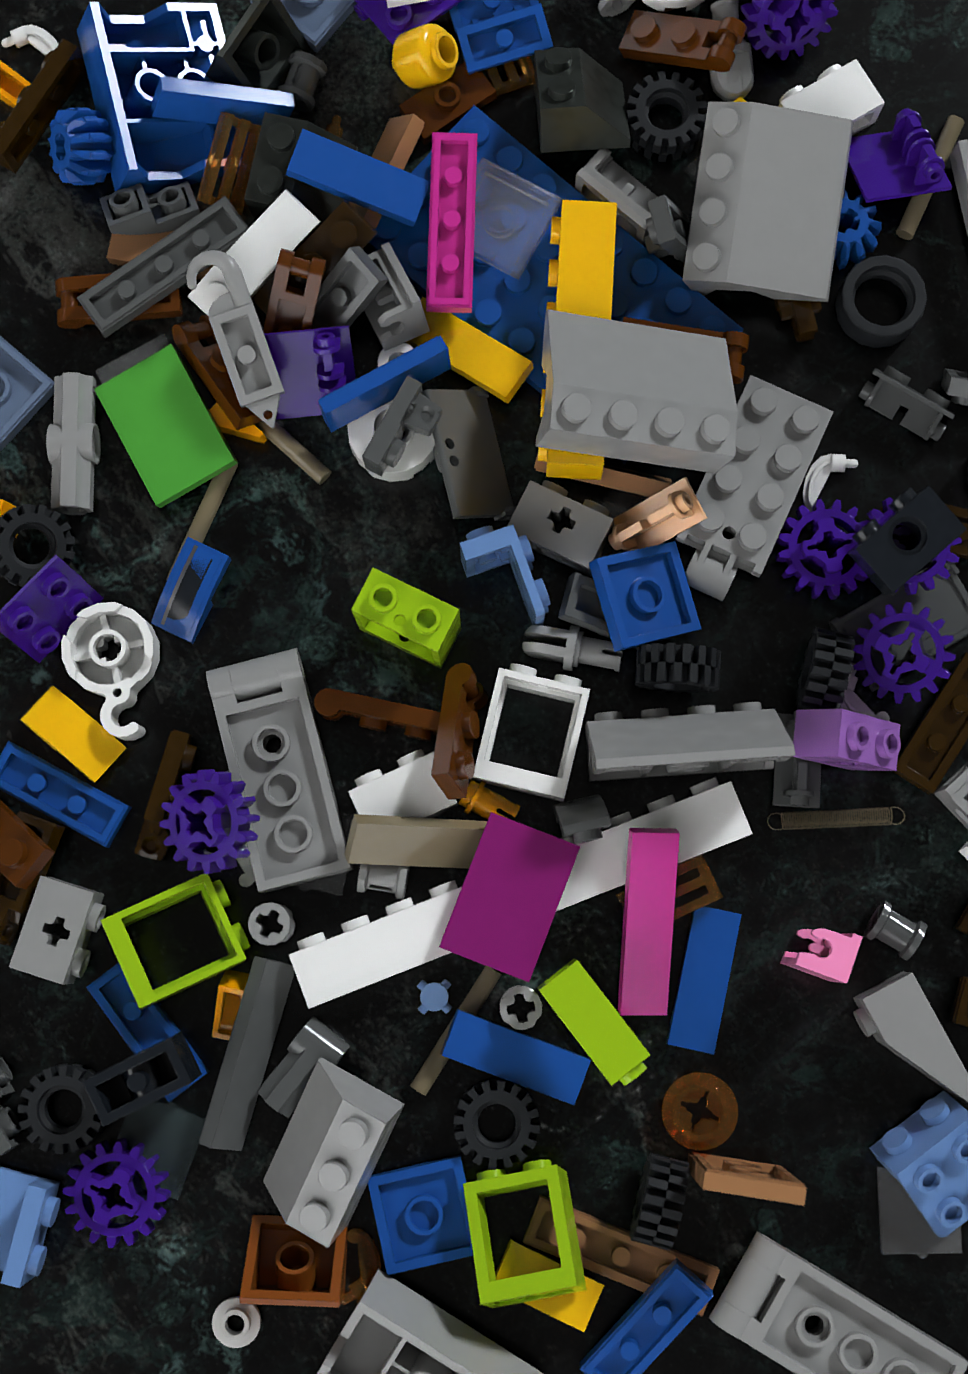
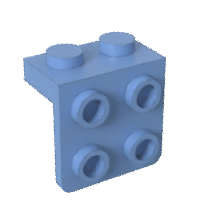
M514 524L495 531L492 526H485L466 534L467 541L460 543V555L467 578L510 563L532 625L543 626L545 613L549 612L548 605H551L542 578L534 580L531 574V570H533L532 562L535 559L526 534L518 537Z
M943 1090L934 1098L926 1101L919 1110L897 1127L886 1132L883 1138L870 1147L877 1160L902 1185L932 1231L939 1237L948 1236L968 1220V1111Z
M0 1166V1271H3L1 1284L20 1288L33 1279L34 1276H39L47 1254V1247L43 1246L47 1229L53 1226L60 1207V1198L56 1197L60 1185L59 1181Z

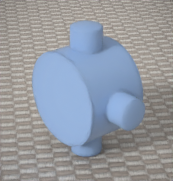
M446 979L441 983L432 982L429 984L424 980L420 981L417 987L421 990L420 1001L422 1004L418 1007V1010L423 1015L428 1010H442L447 1014L452 1009V1006L448 1003L449 993L447 990L451 983Z

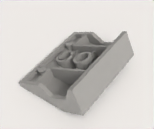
M708 102L683 282L691 290L698 291L703 296L715 290L751 291L772 299L828 302L853 121L851 119L756 102Z
M549 309L546 311L541 364L547 375L545 404L536 436L535 447L709 473H717L735 458L738 409L725 338Z
M761 702L734 704V711L715 713L714 705L692 706L687 708V715L669 716V709L667 708L647 709L641 711V718L623 719L622 712H602L594 714L595 721H587L585 725L589 782L773 769L775 760L776 762L787 761L795 756V748L776 710L762 709Z
M378 1269L316 1374L544 1373Z

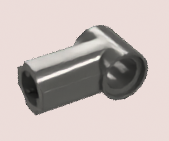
M313 1016L288 1046L287 1050L289 1053L276 1066L257 1093L274 1110L289 1118L299 1103L318 1059L322 1057L336 1065L350 1048V1045Z

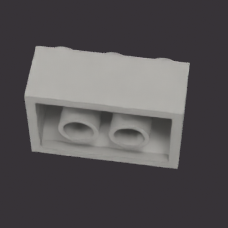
M322 1057L318 1059L263 1182L285 1223L328 1248L348 1226L404 1104Z

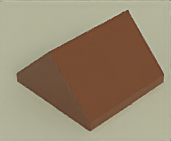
M253 1215L240 1291V1304L339 1308L345 1295L348 1226L327 1248L286 1224L282 1216Z

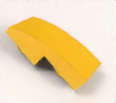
M53 685L20 719L53 750L58 751L92 782H96L126 749L119 740L109 734L103 726Z
M510 1239L495 1273L496 1280L561 1268V1264ZM584 1275L587 1288L585 1291L523 1303L585 1332L604 1285Z

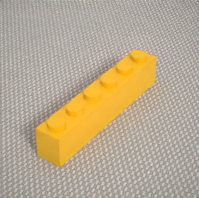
M562 200L561 217L552 216L550 244L559 245L558 259H549L548 287H557L556 302H547L546 311L549 309L611 320L617 202ZM542 389L540 417L544 413L546 389ZM538 447V461L547 462L546 477L601 480L604 457Z

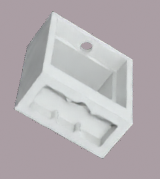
M511 663L509 670L499 667L475 764L473 780L477 782L483 780L486 784L563 802L590 689L581 687L582 680L567 675L556 674L554 680L537 677V670L529 666ZM507 688L574 704L557 777L490 761Z

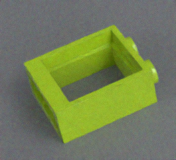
M372 568L351 609L360 630L442 669L461 631L460 611L458 608L375 568ZM402 635L408 638L409 640L403 642L400 640L399 636Z
M208 874L199 875L100 920L140 1011L245 962L246 956L243 951L249 949L250 945L241 924L238 922L231 925L224 908L230 906L231 903L220 879L212 882ZM201 893L228 955L153 990L125 927Z
M572 959L537 987L611 1086L618 1080L625 1086L647 1069L643 1061L650 1056L649 1052L577 959Z
M543 1159L523 1164L522 1172L505 1175L504 1169H492L477 1173V1181L463 1183L481 1305L497 1308L587 1290L567 1171L557 1164L552 1165L551 1160ZM548 1185L561 1268L496 1280L484 1197Z

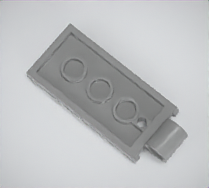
M750 375L737 404L736 456L717 473L706 472L696 493V497L707 519L678 534L675 539L682 544L684 543L696 549L685 572L689 587L720 601L724 600L738 568L758 578L761 576L834 412ZM729 532L733 539H726L722 533Z

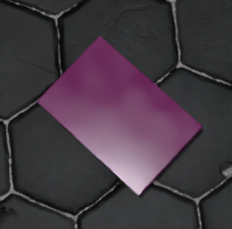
M491 812L439 947L529 982L580 846Z

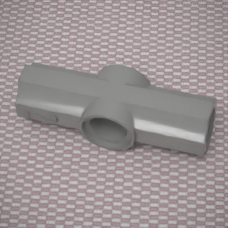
M77 372L63 373L60 376L54 377L53 424H49L46 435L47 455L50 464H52L51 509L67 515H85L86 513L93 512L94 464L99 463L101 455L100 432L97 424H95L96 392L94 389L97 388L96 380L93 376Z

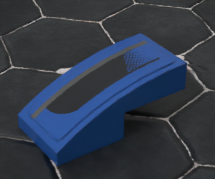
M187 537L162 591L151 624L193 644L213 606L211 599L231 562V558Z

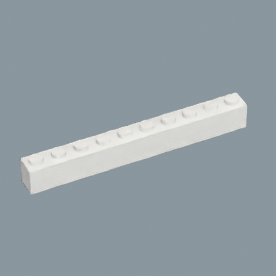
M713 778L690 787L693 796L679 802H675L673 795H669L647 804L650 813L633 820L630 812L610 818L612 825L606 828L605 831H602L603 838L575 844L573 836L560 838L580 846L556 911L626 883L629 828H676L680 833L678 863L753 834L732 782L719 785L717 779ZM455 880L430 889L431 899L414 905L410 897L386 906L385 910L388 916L373 922L369 921L367 914L341 924L344 933L326 940L324 933L320 932L297 941L299 951L289 954L308 1009L452 953L440 948L439 945L462 887L458 888Z

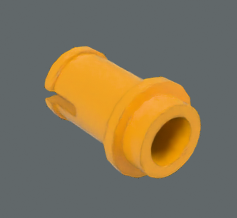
M472 779L468 784L466 798H462L458 802L459 805L465 807L464 813L469 814L472 811L486 820L489 819L491 812L503 816L497 812L498 808L516 817L521 805L515 804L484 787L485 781L482 780L480 783H477Z

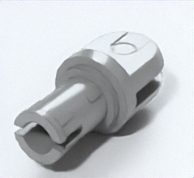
M720 0L712 3L710 8L713 20L722 21L725 17L739 19V1ZM745 39L742 40L741 44L735 45L733 50L735 59L728 72L710 70L713 91L723 101L733 102L740 96L744 98L753 86L754 70L751 43L746 42Z
M531 625L524 633L528 638L566 647L537 642L522 643V649L528 656L563 663V670L573 671V668L578 667L579 663L614 669V671L619 672L621 657L623 656V650L614 652L611 641L585 637L584 632L580 631L581 627L571 625L569 630Z

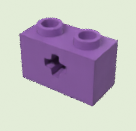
M845 709L796 710L793 741L795 756L793 757L847 770L897 771L898 753L901 747L899 737L900 724Z

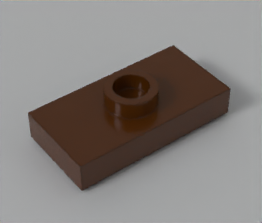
M463 62L455 68L451 78L443 83L425 87L400 104L399 111L402 116L414 113L425 122L419 139L426 146L432 142V132L448 131L474 105L481 109L496 99V90L482 71L468 75L465 63Z

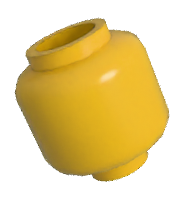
M427 23L403 32L397 37L393 44L392 65L402 82L412 89H423L437 85L452 77L459 56L458 46L453 36L438 24Z

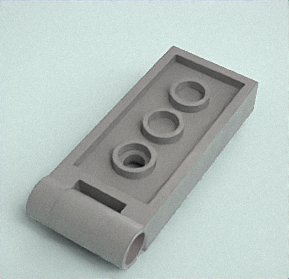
M294 648L206 671L207 684L215 710L228 769L231 772V781H244L246 785L241 793L242 796H254L256 799L254 804L248 808L250 814L260 816V821L250 823V830L258 835V839L246 843L250 852L249 856L258 892L267 893L354 870L353 865L347 863L344 855L347 841L298 649ZM273 738H279L281 740L280 749L275 753L267 752L266 745L268 741Z
M756 1232L709 1316V1319L718 1327L795 1374H964L968 1367V1361L953 1349L760 1232ZM812 1315L819 1316V1323L815 1328H805V1321L808 1317Z

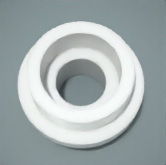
M239 1296L224 1300L217 1307L212 1318L214 1335L223 1345L231 1348H240L250 1344L257 1336L261 1327V1315L255 1304H240ZM231 1315L240 1316L244 1321V1329L241 1331L231 1330L227 1322L228 1317Z

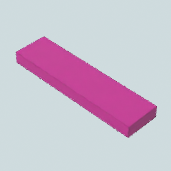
M432 132L426 312L472 313L478 133Z
M629 828L617 1008L621 1016L667 1015L680 836L676 828Z

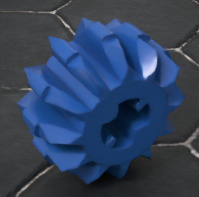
M88 107L58 110L55 120H51V136L48 137L51 149L48 155L53 159L54 172L59 174L63 183L94 185L95 183L104 182L106 174L111 172L110 159L114 156L111 149V143L114 138L109 135L108 121L103 119L99 110H91Z
M845 188L839 227H845L847 230L845 233L838 231L834 257L839 270L846 267L848 260L858 264L865 259V253H872L878 244L875 236L879 235L882 229V222L873 220L877 213L876 205L863 207L864 198L862 194H858L854 200H850Z

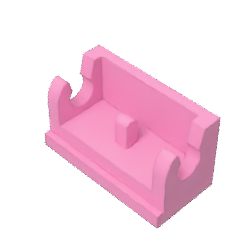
M824 928L798 930L796 934L799 937L810 939L813 942L808 946V950L811 953L784 951L781 964L827 981L848 983L862 936L854 933L839 934Z

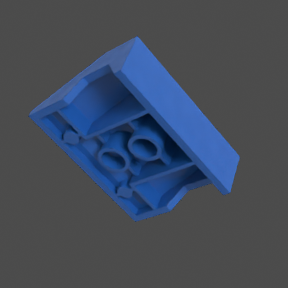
M89 2L77 28V34L95 110H99L103 119L108 121L109 135L114 138L111 143L114 156L110 159L112 166L110 173L114 190L129 188L141 183L145 193H157L166 187L175 186L189 181L191 185L250 171L254 155L247 128L152 117L151 102L160 77L165 76L215 83L206 76V73L225 43L216 3H165L145 15H109L99 2Z

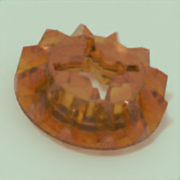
M693 1072L676 1079L664 1094L661 1116L668 1133L680 1145L692 1150H709L724 1143L733 1133L738 1120V1105L734 1093L723 1080L712 1074ZM708 1091L706 1107L712 1111L713 1115L718 1116V1119L716 1121L712 1118H709V1120L701 1118L698 1124L694 1125L693 1130H690L693 1124L691 1122L692 1114L686 1110L685 1106L681 1105V1102L698 1103L700 1098L704 1097L705 1092Z

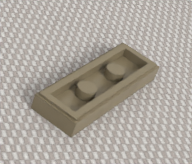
M354 814L344 855L348 864L469 869L487 821Z

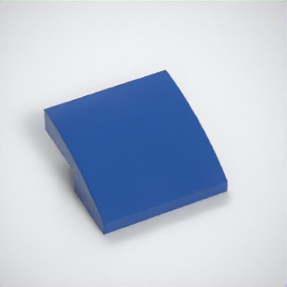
M462 0L449 10L468 75L534 55V50H548L554 47L542 4L538 0Z

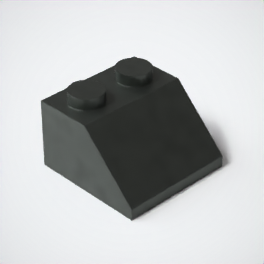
M554 47L548 50H534L535 101L541 153L630 148L631 140L622 82L580 48Z
M265 112L244 200L252 216L260 217L287 189L321 221L315 227L317 229L345 199L286 176V171L302 128L358 151V148L309 121Z

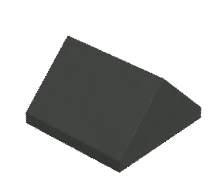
M254 0L215 56L206 76L215 83L277 91L280 85H284L291 67L288 62L290 54L295 51L307 52L310 47L281 0Z

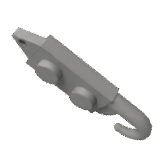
M217 250L201 252L188 265L186 273L188 288L190 290L196 289V277L202 267L214 265L222 271L229 292L220 296L212 303L209 309V321L240 407H247L273 429L275 427L280 396L285 394L241 268L235 259L225 252ZM270 411L273 415L272 418L265 419L264 414Z

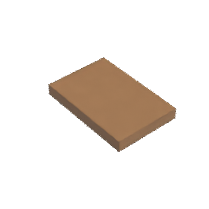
M698 1152L688 1154L689 1174L702 1190L805 1206L807 1187L780 1165Z

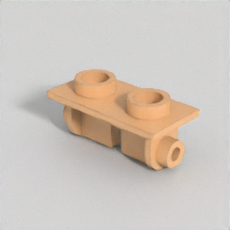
M684 477L613 518L614 527L612 533L608 535V540L612 548L617 551L621 548L625 551H632L660 545L707 519V516L687 477Z

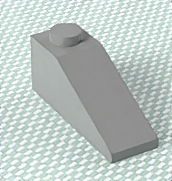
M902 971L853 997L859 1008L853 1011L854 1017L867 1037L873 1035L875 1040L958 1100L968 1105V1073L913 972Z

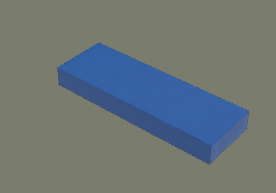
M165 76L160 77L151 102L152 117L261 129L265 112L290 117L295 107L294 95L290 92Z
M303 128L286 171V176L411 227L416 222L430 181Z
M441 335L430 339L320 398L318 401L320 410L331 433L393 400L407 376L423 384L451 369L449 349Z
M8 741L0 755V790L106 848L110 847L132 807L13 742Z
M696 904L693 906L666 1044L714 1055L742 914Z
M119 963L86 987L134 1054L180 1032L160 1002L141 1011L139 1010ZM188 1041L189 1048L202 1075L192 1083L166 1095L165 1098L168 1102L175 1099L210 1072Z
M458 1008L440 1052L444 1057L575 1105L591 1062L585 1056Z
M675 1258L580 1361L579 1369L584 1374H642L712 1299L713 1290L681 1261Z

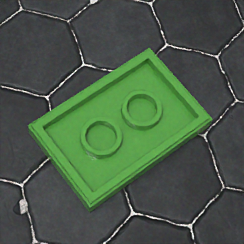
M174 345L166 346L94 389L157 507L162 508L238 464Z

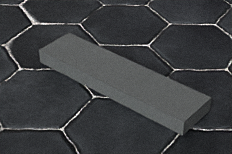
M224 196L78 296L77 299L103 336L107 338L187 282L186 273L188 265L195 256L209 250L226 253L249 227L226 196ZM211 265L202 267L199 270L198 274L207 269L208 267H210Z
M258 956L254 957L199 1144L212 1149L242 1151L258 1098L257 1092L261 1088L295 971L291 964Z

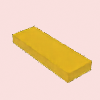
M422 297L421 303L430 332L411 339L406 343L417 347L441 335L449 349L451 370L504 402L509 403L534 369L532 361L451 313L426 312V298Z

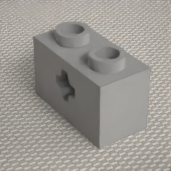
M530 480L508 526L514 524L518 537L526 534L532 550L591 577L589 562L600 558L608 542V535L612 533L614 527V519L608 516L610 511L604 506L585 499L583 504L566 497L568 491L553 482L544 480L542 485ZM565 516L569 517L573 529L564 527L560 533H556L553 520L561 522Z
M40 876L9 967L62 985L74 984L75 978L83 976L89 963L91 952L86 950V946L91 932H97L101 927L100 920L104 919L106 906L101 904L104 894L53 877ZM56 924H64V928L70 931L68 939H60V935L53 932Z

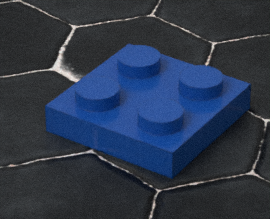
M676 541L600 557L589 562L614 652L692 634L702 629Z
M461 1154L371 1175L368 1187L387 1275L473 1256L463 1183H467Z

